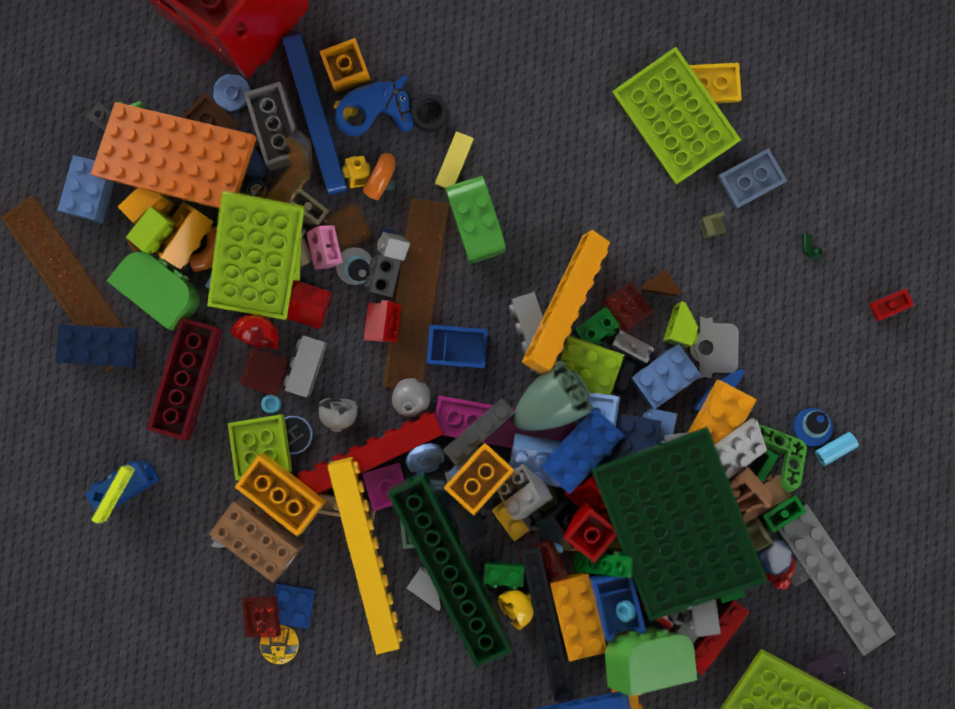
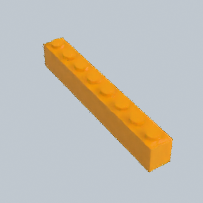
M594 230L582 236L522 360V363L539 374L549 372L556 364V357L564 348V340L572 331L571 325L579 316L578 310L587 299L586 293L594 284L593 278L601 269L600 263L608 254L607 249L610 242Z

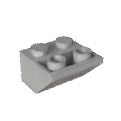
M524 464L515 469L497 489L512 520L525 519L553 498L545 482Z

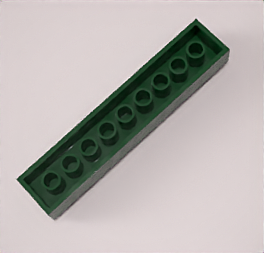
M423 471L390 487L387 495L476 668L512 652V641L426 472Z

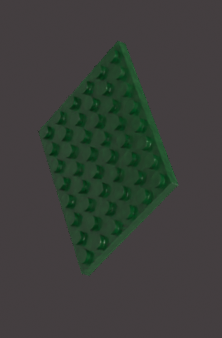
M708 427L591 468L623 553L627 557H632V576L650 621L768 582Z

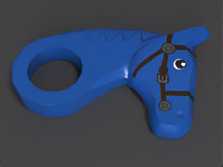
M404 75L395 82L366 84L349 92L340 101L335 110V122L339 130L349 136L358 137L365 134L380 112L390 115L400 131L407 132L412 130L414 121L409 96L403 87L408 77ZM348 107L359 109L364 115V124L361 126L348 124L344 119L343 110Z

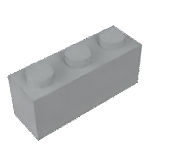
M302 336V339L299 338L296 344V350H298L296 357H293L290 363L291 373L286 376L284 381L285 391L310 398L328 343L307 336Z

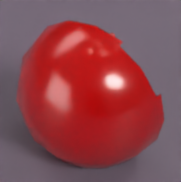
M245 315L238 319L230 329L231 334L243 343L255 346L256 349L261 348V346L274 348L275 350L278 348L280 338L277 328L265 316Z

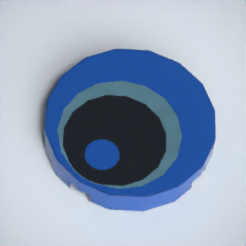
M808 408L799 412L795 417L792 429L794 436L802 440L807 446H819L829 440L833 425L831 418L826 412L816 408Z

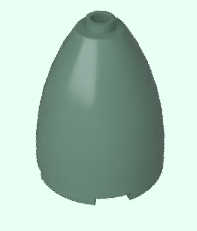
M558 361L549 372L538 376L527 388L516 406L515 413L513 414V424L515 427L525 431L554 429L589 414L593 409L588 400L590 392L580 375L575 370L573 372L566 367V362Z

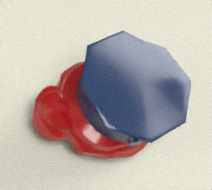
M772 539L773 544L758 551L757 555L767 580L773 583L774 588L785 590L789 588L791 584L790 577L795 573L793 551L783 540Z

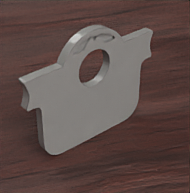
M700 317L699 338L697 343L690 347L691 355L699 362V372L702 375L699 378L707 377L711 379L712 373H733L737 370L739 330L734 324L714 323L713 317ZM703 340H708L713 345V351L709 355H703L699 351V344Z

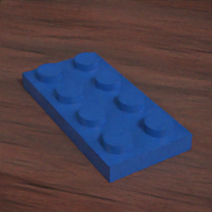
M593 408L540 466L570 494L591 472V468H594L623 438L624 434L601 412Z

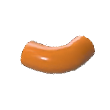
M384 153L379 156L377 164L363 188V192L374 200L380 199L394 173L396 159L392 154Z
M218 226L212 227L210 232L206 234L207 245L205 249L190 255V264L194 272L203 271L213 266Z

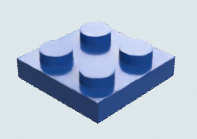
M277 583L270 623L308 629L315 589Z

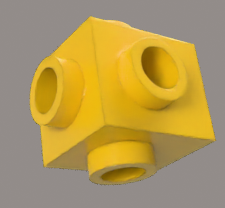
M352 156L345 159V167H342L343 177L347 178L350 188L362 187L366 185L370 178L371 168L369 163H366L364 156Z

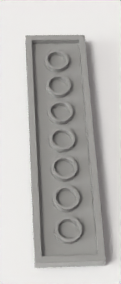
M804 503L803 507L807 512L777 531L787 546L793 551V555L861 655L865 656L896 634L812 510Z

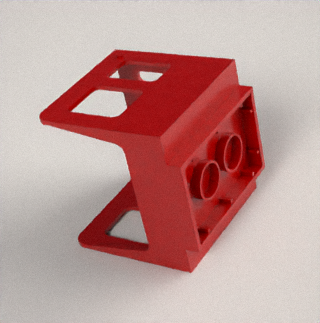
M310 0L148 1L161 16L249 80L261 63L265 65L283 42L282 37L287 36L309 8L308 2Z

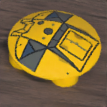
M274 625L268 628L260 640L262 655L266 660L274 664L289 662L295 657L299 648V641L295 630L285 625Z

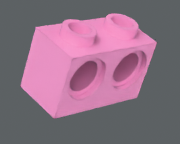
M334 225L317 226L306 232L314 270L332 268L343 262Z

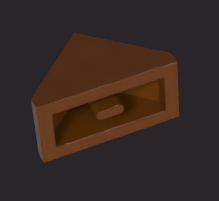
M666 269L640 287V291L674 297L681 295L680 288Z

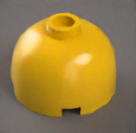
M511 589L497 597V603L505 616L507 614L513 620L511 625L517 630H521L532 620L534 609L531 596L528 593L524 594L520 590Z

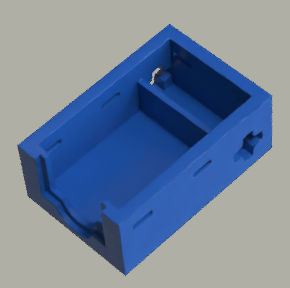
M430 325L427 364L485 369L488 329Z
M141 459L136 462L134 460L124 465H130L135 468V471L115 507L161 480L149 460L142 461ZM118 471L107 476L108 480L99 481L91 485V490L85 493L95 512Z
M609 575L589 577L603 636L606 641L613 640L617 633L636 630L638 633L646 632L632 575L631 578ZM624 600L630 601L636 609L635 618L629 622L621 621L616 613L617 604Z

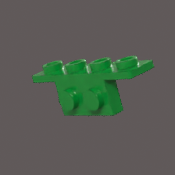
M604 551L594 563L583 553L575 552L574 572L631 578L632 557L624 556L623 552L613 551L612 555H610L611 551Z

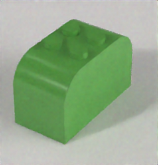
M483 176L445 187L446 196L469 265L504 254L506 250L505 242Z
M144 252L129 254L107 279L108 283L169 330L176 331L179 319L181 317L190 319L200 304L199 292L189 282L190 278L186 274L174 269L175 266L163 258H156Z
M646 626V632L638 633L636 630H628V633L614 637L606 648L607 685L609 688L629 696L697 680L694 646L691 640L684 635L670 632L666 629H659L655 626Z

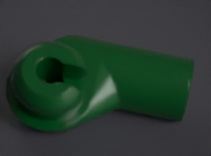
M802 234L803 253L814 260L821 258L823 250L812 245V234Z

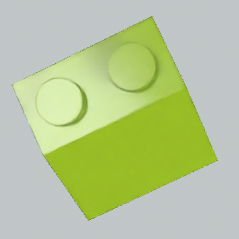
M150 206L126 238L141 251L152 255L160 248L162 241L172 233L176 224L170 215Z
M681 301L674 305L663 342L672 345L679 344L682 348L693 346L699 338V333H697L698 325L686 302Z

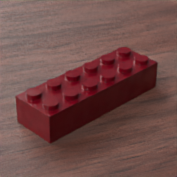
M182 317L179 319L146 430L181 440H191L224 329Z

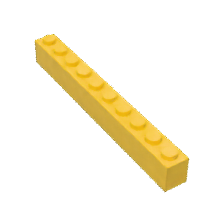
M353 457L330 462L328 470L376 655L400 649V642L403 641L401 629L397 630V613L392 611L393 597L391 592L388 593L386 586H389L387 575L382 572V567H384L383 558L381 555L378 556V539L373 537L374 523L372 518L368 517V501L363 498L362 492H365L363 481H359L357 473H360L358 462H354Z

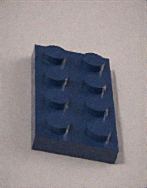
M59 324L55 362L135 368L138 329Z

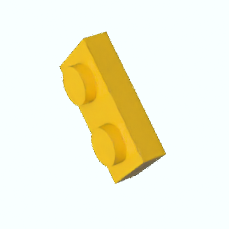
M503 501L491 509L513 541H516L529 531V528L522 519L512 520Z

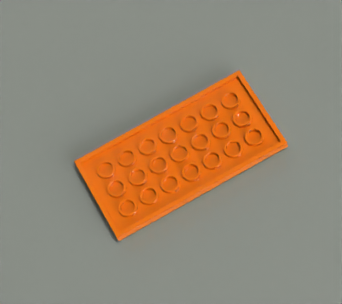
M115 102L91 175L220 209L223 191L239 193L257 137L249 133Z

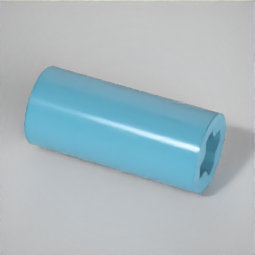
M847 432L816 450L815 455L819 462L826 466L859 447V444L853 434Z

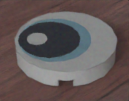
M353 247L346 249L341 253L343 262L336 265L338 276L349 285L357 286L364 284L367 276H370L371 269L369 264L371 256L362 248Z

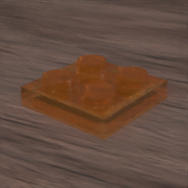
M356 202L323 219L325 226H335L341 253L374 235Z

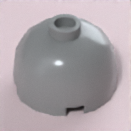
M406 378L399 381L392 394L393 407L400 415L408 418L418 417L427 410L431 399L430 390L427 385L417 381L415 378Z
M331 398L323 399L319 402V418L326 427L331 428L332 431L340 432L342 429L351 426L356 420L358 407L356 402L341 398L342 402H332Z

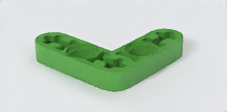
M759 425L766 448L785 455L780 485L785 491L793 492L801 484L807 452L806 444L798 438L767 426ZM775 437L782 441V446L775 443ZM789 461H794L798 469L791 468Z

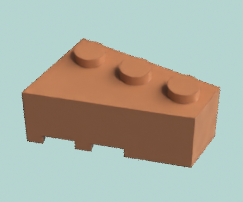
M748 466L728 479L740 511L750 512L754 508L771 507L772 494Z

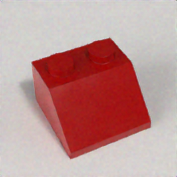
M293 280L287 319L321 330L333 294L330 291Z
M587 502L572 517L564 535L566 541L594 563L617 537L612 522Z

